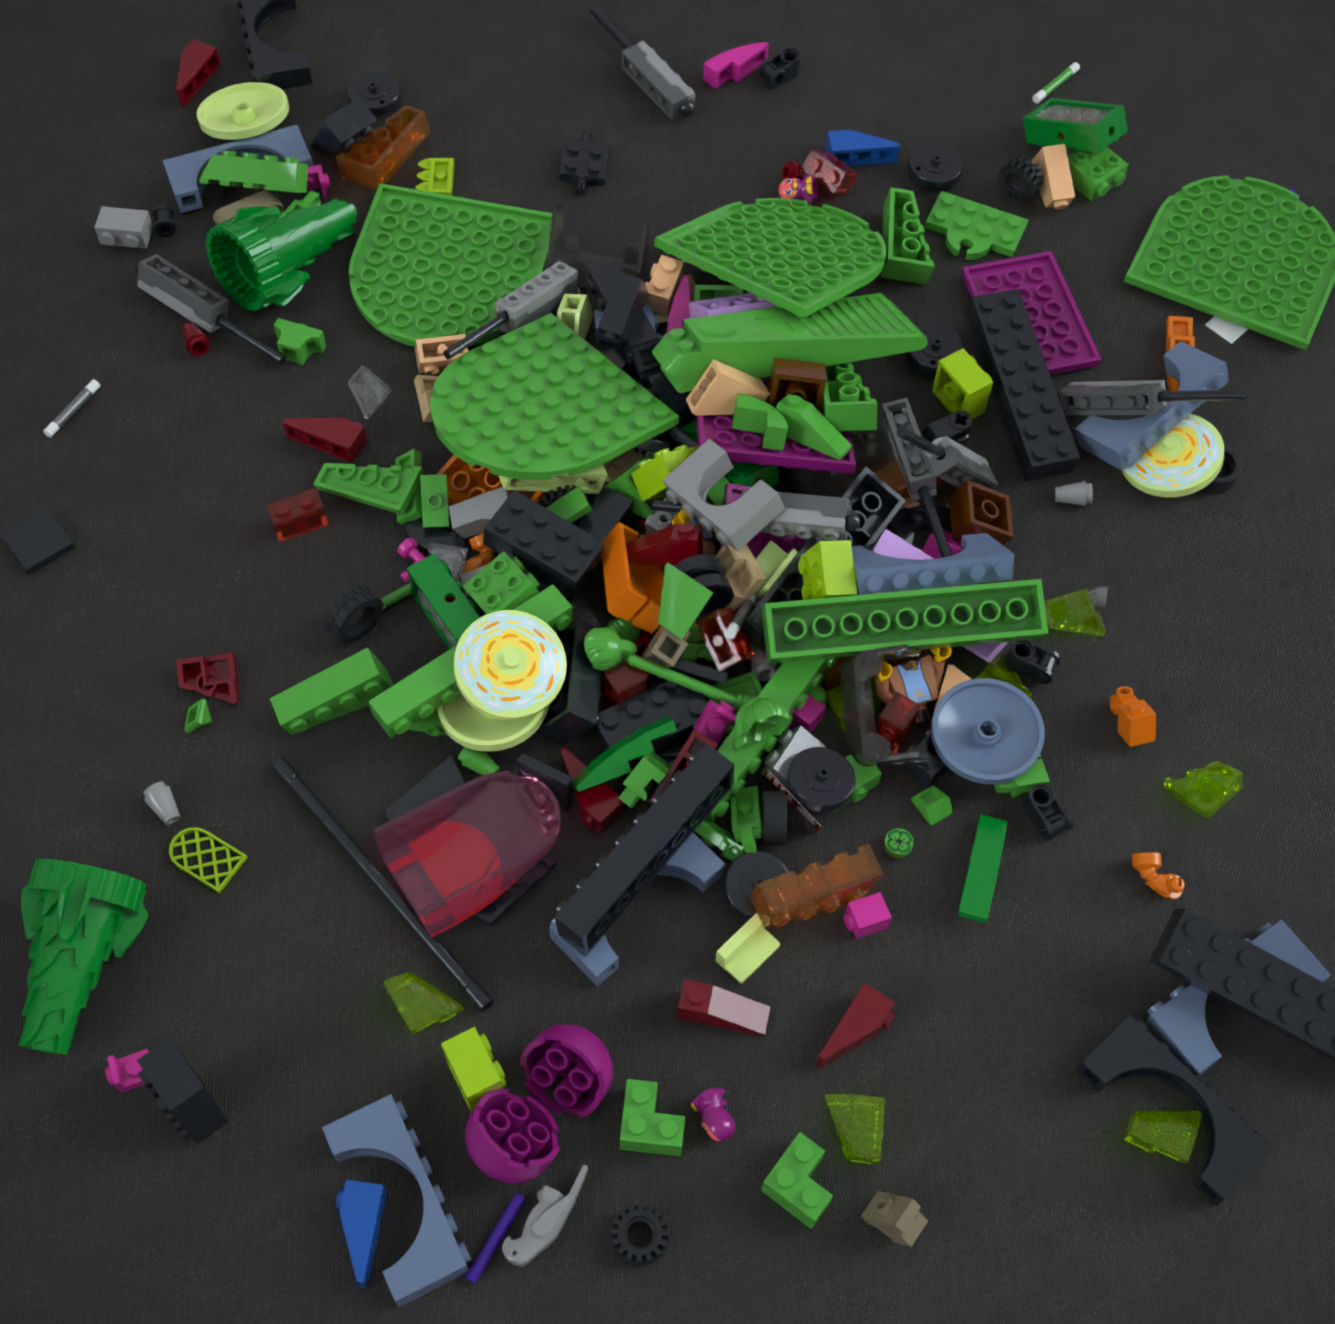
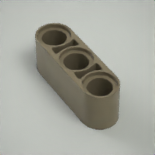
M263 190L218 209L213 215V220L218 225L235 217L236 211L244 207L277 206L281 212L285 211V208L274 191Z

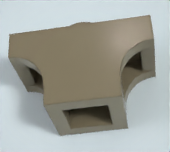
M661 625L641 658L668 669L674 667L688 645L686 641L691 632L688 630L683 639H681Z
M877 1191L861 1215L868 1224L878 1228L894 1243L912 1247L928 1222L919 1212L921 1206L914 1199Z

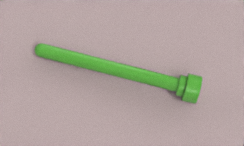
M636 655L628 657L629 665L718 701H724L736 709V714L741 705L753 697L745 693L733 695Z

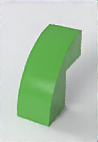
M737 393L732 429L762 433V448L783 451L788 431V425L783 415L773 406L758 398Z

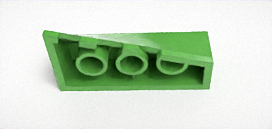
M222 150V155H212L200 177V183L307 193L308 164L299 163V158L285 157V161H278V156L264 155V159H257V154L243 153V157L236 156L235 151Z

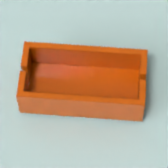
M618 522L602 540L605 543L602 564L608 612L617 618H622L626 621L630 620L636 628L644 629L652 634L660 626L658 614L661 604L665 566L628 564L626 543L635 540L639 535L637 531Z

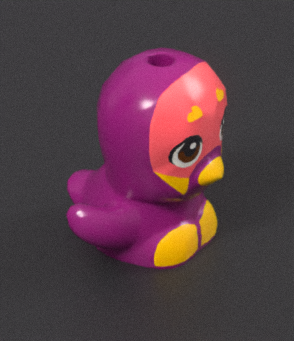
M809 174L805 175L803 180L799 178L784 179L778 188L780 198L804 199L808 201V205H811L812 199L817 198L818 194L816 180Z
M721 1087L705 1090L690 1104L693 1110L702 1115L700 1119L701 1126L705 1128L707 1134L715 1141H725L735 1131L734 1119L724 1109L727 1101L722 1099L725 1089Z

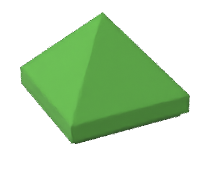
M205 699L199 700L188 708L184 728L186 733H190L212 722Z

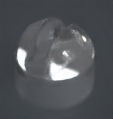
M1095 586L1090 590L1088 599L1092 605L1105 608L1108 587Z

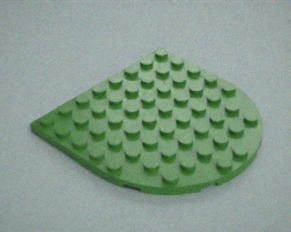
M1228 175L1204 178L1183 186L1181 191L1173 196L1170 195L1163 202L1126 274L1124 282L1306 350L1335 283V234L1329 223L1314 206L1308 207L1299 200V195L1280 185L1252 177H1245L1244 180L1230 179Z
M380 183L350 260V287L355 304L363 317L376 330L395 341L415 347L416 340L461 334L468 336L495 318V303L545 270L560 224V215ZM497 328L471 346L486 342L504 332Z
M786 198L755 199L754 204L743 205L742 202H735L725 205L655 237L654 243L655 247L663 250L666 254L674 255L685 263L699 267L702 271L709 272L720 280L728 281L739 289L751 292L758 298L765 299L775 304V306L784 308L794 313L797 317L803 318L869 284L883 270L886 258V244L878 231L873 232L870 230L869 223L863 219L830 205L823 204L822 208L808 205L806 200Z
M552 313L458 357L439 375L433 386L430 398L431 420L435 426L436 434L450 452L473 467L480 465L491 469V474L521 480H550L552 475L569 473L570 476L589 471L679 424V415Z

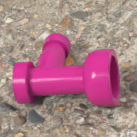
M412 537L404 540L398 548V553L402 557H411L415 561L413 564L426 558L417 550L418 543ZM403 572L400 577L408 583V572Z

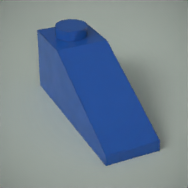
M854 130L828 131L826 152L830 168L897 163L900 148L898 142Z
M346 1180L344 1189H339L336 1208H340L339 1213L356 1281L361 1288L367 1289L387 1191L384 1185Z

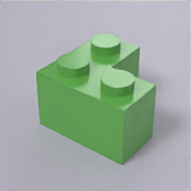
M627 1079L620 1134V1150L681 1156L685 1116L655 1113L658 1082Z
M799 1132L764 1180L761 1191L812 1229L829 1206L833 1195L809 1178L822 1161L825 1150Z

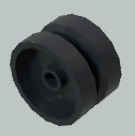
M710 554L694 555L674 565V567L713 592L695 621L707 619L718 614L732 602L734 597L733 589L728 578L725 577L726 574L720 559Z

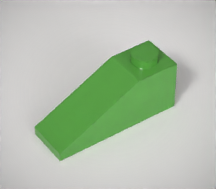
M788 394L777 404L776 409L783 415L788 425L787 438L839 461L851 450L852 445L811 403L804 401L799 396Z

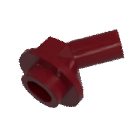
M794 161L785 163L781 172L783 180L787 178L803 180L807 174L815 176L801 170V165Z

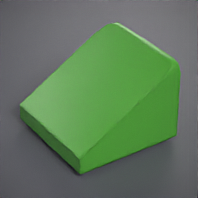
M934 785L911 798L913 804L930 825H934L953 812L950 797Z

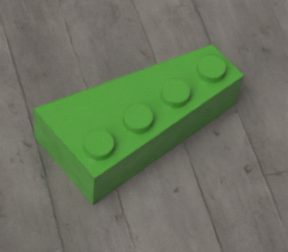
M890 187L884 203L882 238L886 244L885 265L881 271V278L927 285L935 266L933 260H930V249L924 239L925 231L919 221L920 213L913 191Z
M851 362L826 366L827 381L821 402L823 416L840 433L843 431L877 430L878 403L875 398L871 399L869 389L862 385V379L859 374L854 373V367Z
M367 647L271 697L270 701L280 726L290 735L369 706L368 701L392 687L393 682L386 667Z

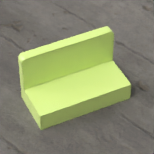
M771 540L766 544L755 558L767 579L754 593L757 598L770 589L798 551L792 549L787 554Z
M758 912L716 952L715 961L739 984L747 980L780 947V942L765 929L766 919Z

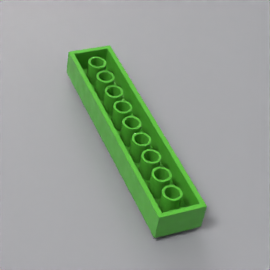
M1041 579L765 603L762 608L767 664L1041 639L1048 634Z

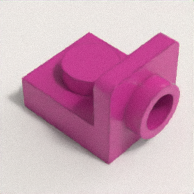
M321 165L308 167L307 191L321 189L323 198L328 197L326 188H331L328 173L323 174Z
M710 700L693 726V729L718 744L732 720H736V715L733 714L736 709L724 701H721L718 705Z
M145 1049L120 1059H116L114 1055L108 1056L109 1067L105 1068V1073L110 1086L115 1085L123 1093L144 1085L137 1074L142 1071L137 1060L147 1054L149 1050Z

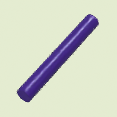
M519 1193L514 1194L467 1272L465 1278L468 1281L476 1284L524 1204L526 1198Z

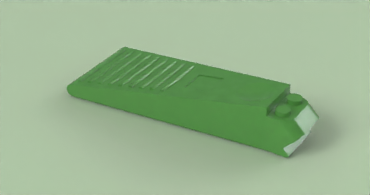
M882 293L841 298L805 318L797 317L794 313L784 308L772 307L683 319L684 328H675L665 334L652 350V354L660 363L661 370L677 392L684 393L693 390L713 359L756 378L770 376L774 357L822 363L826 367L922 350L927 346L928 340Z

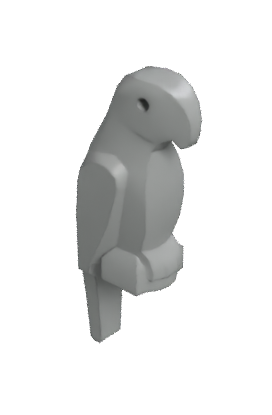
M587 1165L582 1166L570 1193L566 1197L561 1192L546 1185L542 1186L541 1190L537 1192L539 1203L530 1212L523 1228L522 1237L511 1240V1237L508 1236L503 1243L502 1251L508 1262L523 1267L557 1239L588 1173Z

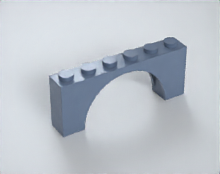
M297 125L162 160L180 213L203 208L202 196L207 184L200 183V177L212 155H222V150L235 151L236 156L243 157V153L257 154V159H264V155L278 156V161H285V157L299 158V163L308 164V167L313 166L312 158Z
M1182 341L1163 355L1166 374L1173 377L1179 383L1178 391L1219 390L1229 381L1226 362ZM1170 401L1155 415H1146L1130 420H1110L1091 415L1075 428L1078 446L1123 471L1206 401Z
M987 533L962 535L961 552L937 559L895 558L872 552L862 545L851 546L857 595L1013 580L1014 553Z
M693 833L657 875L680 878L691 883L704 893L724 875L725 863ZM555 918L552 920L549 927L550 938L597 987L619 968V957L610 947L605 935L585 957L558 935Z
M1280 920L1273 926L1270 922L1265 924L1256 932L1258 937L1253 941L1249 938L1245 939L1322 982H1325L1331 976L1283 920ZM1181 985L1169 995L1172 998L1165 1004L1159 1001L1147 1011L1150 1016L1144 1024L1158 1041L1167 1044L1172 1054L1181 1063L1189 1065L1194 1070L1195 1076L1198 1077L1212 1067L1222 1055L1213 1044L1206 1026L1205 1005L1208 994L1193 985H1190L1188 988Z
M390 1094L322 1127L338 1163L361 1156L386 1158L403 1166L414 1176L420 1185L424 1210L419 1233L406 1254L390 1268L383 1271L394 1301L399 1308L467 1273L469 1270L466 1262L470 1261L471 1258L464 1242L457 1244L453 1233L458 1231V1228L451 1213L444 1215L440 1204L446 1201L439 1185L437 1184L432 1187L428 1179V1175L433 1174L426 1156L419 1158L415 1148L420 1146L414 1129L412 1128L407 1131L403 1120L407 1119L408 1116L401 1101L395 1103Z

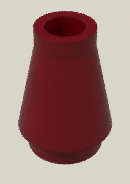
M194 322L185 323L182 330L187 351L195 356L204 355L209 350V338Z

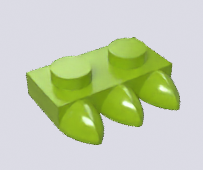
M428 158L418 162V166L425 171L418 173L417 177L424 182L418 184L415 188L421 191L452 196L454 158Z

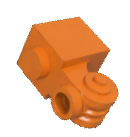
M1127 686L1119 687L1116 690V694L1110 697V709L1114 715H1118V734L1129 747L1155 741L1156 713L1144 699H1137L1133 694L1132 688Z

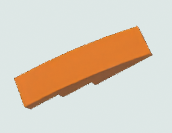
M1168 316L1166 319V353L1180 341L1195 347V337L1192 336V317ZM1167 374L1168 391H1178L1179 383Z

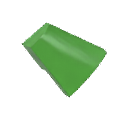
M667 562L664 567L665 573L658 623L683 639L713 592Z

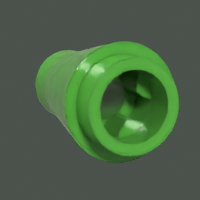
M464 747L458 756L462 766L485 776L489 780H492L500 770V767L486 751H477Z

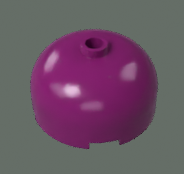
M556 1024L544 1029L528 1044L520 1059V1065L523 1066L527 1078L524 1084L530 1094L541 1105L558 1115H561L562 1109L571 1114H578V1117L589 1115L605 1098L613 1080V1063L604 1043L588 1029L575 1024ZM561 1074L564 1079L554 1090V1097L559 1103L557 1104L549 1099L543 1087L550 1086ZM590 1088L588 1096L581 1102L576 1103L583 1093Z
M496 1089L483 1095L469 1115L466 1123L465 1142L471 1159L486 1175L500 1182L519 1184L537 1178L548 1168L560 1149L556 1135L559 1132V1128L548 1110L529 1095L524 1099L517 1095L509 1094L508 1089Z

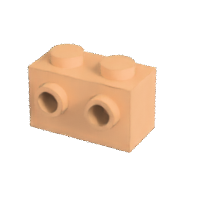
M661 255L658 264H653L650 273L652 278L650 282L645 283L650 294L645 306L652 305L653 312L665 316L669 315L674 296L683 278V261Z
M465 334L416 340L415 353L419 373H425L426 375L437 374L458 357L468 352V348H466L449 360L443 354L446 349L465 338Z

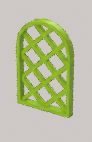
M199 827L180 831L174 836L169 846L170 858L181 871L189 874L217 893L223 890L248 858L246 854L216 837L211 832ZM195 832V839L185 841L184 835ZM199 833L205 834L207 837L199 838ZM210 840L211 849L201 851L200 842ZM214 840L223 846L215 848ZM196 843L197 852L187 854L186 845ZM182 846L183 855L173 856V849ZM226 850L227 859L216 860V852ZM230 850L239 856L231 858ZM212 853L213 862L202 864L201 855ZM198 856V865L188 866L187 858ZM183 859L184 866L180 865L176 860ZM239 860V862L232 869L231 862ZM228 863L229 871L218 873L217 865ZM213 866L214 874L204 876L203 868ZM199 869L200 876L190 870ZM227 876L224 879V881L220 884L219 878ZM215 879L216 886L206 880Z

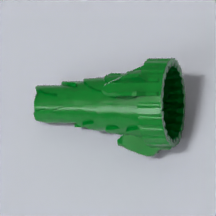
M337 198L323 205L318 202L310 207L298 208L287 214L285 211L281 212L277 206L240 208L236 211L235 217L209 229L206 236V251L210 265L226 294L241 308H245L248 311H257L271 304L283 307L310 280L309 273L299 269L313 263L316 260V256L331 249V244L351 235L354 232L352 225L356 223V215L358 213L353 204H348L343 200L338 201Z
M56 859L35 860L29 883L23 888L21 893V911L25 939L32 941L28 958L32 961L27 978L28 994L21 1015L26 1017L18 1046L46 1053L67 1055L81 1008H86L90 991L94 990L98 983L103 962L108 961L110 955L122 958L147 921L148 912L142 904L146 892V884L143 881L111 870Z

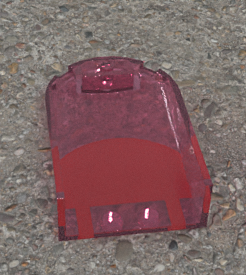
M503 771L480 776L373 829L380 857L426 931L433 938L481 911L550 851L558 838L561 828V815L558 801L547 785L530 775L523 777L511 775L510 771Z

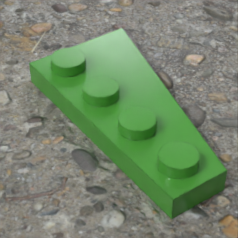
M324 463L313 485L317 490L404 515L420 483V475H424L425 470L421 466H413V469L394 465H391V468L378 467V465L356 467L355 464Z

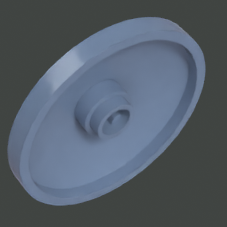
M977 678L957 684L940 699L932 718L931 736L939 757L953 772L976 783L1001 784L1021 777L1035 764L1043 748L1045 728L1037 706L1019 688L1001 680Z

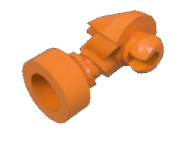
M484 533L469 539L472 549L479 551L480 554L466 561V566L462 570L463 573L485 566L495 558L492 555L494 550L483 544Z
M1160 853L1132 854V867L1139 871L1142 878L1147 880L1144 884L1157 891V894L1168 899H1176L1181 896L1185 884L1179 875L1156 873V870L1162 866Z

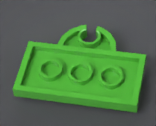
M941 191L926 220L925 228L946 235L945 243L947 249L956 257L960 252L961 246L969 247L970 249L967 250L965 260L980 259L986 256L990 250L1013 257L1027 227L1028 219Z

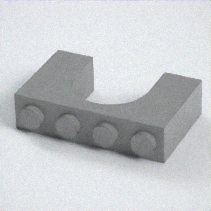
M708 439L662 480L667 488L665 494L675 505L679 502L684 512L690 518L697 517L700 525L707 532L713 531L716 533L717 539L725 547L730 545L738 552L779 515L785 507L779 493L761 479L733 503L723 506H714L706 503V495L711 487L733 468L727 452L711 439Z
M502 486L449 506L452 529L463 539L484 532L485 526L511 494V491L504 490ZM485 566L460 574L462 586ZM524 569L522 572L527 575L530 571ZM464 589V591H465V594H464V595H465V597L467 598V600L472 599V600L474 601V603L476 604V606L478 607L479 605H478V604L475 602V600L470 596V594Z

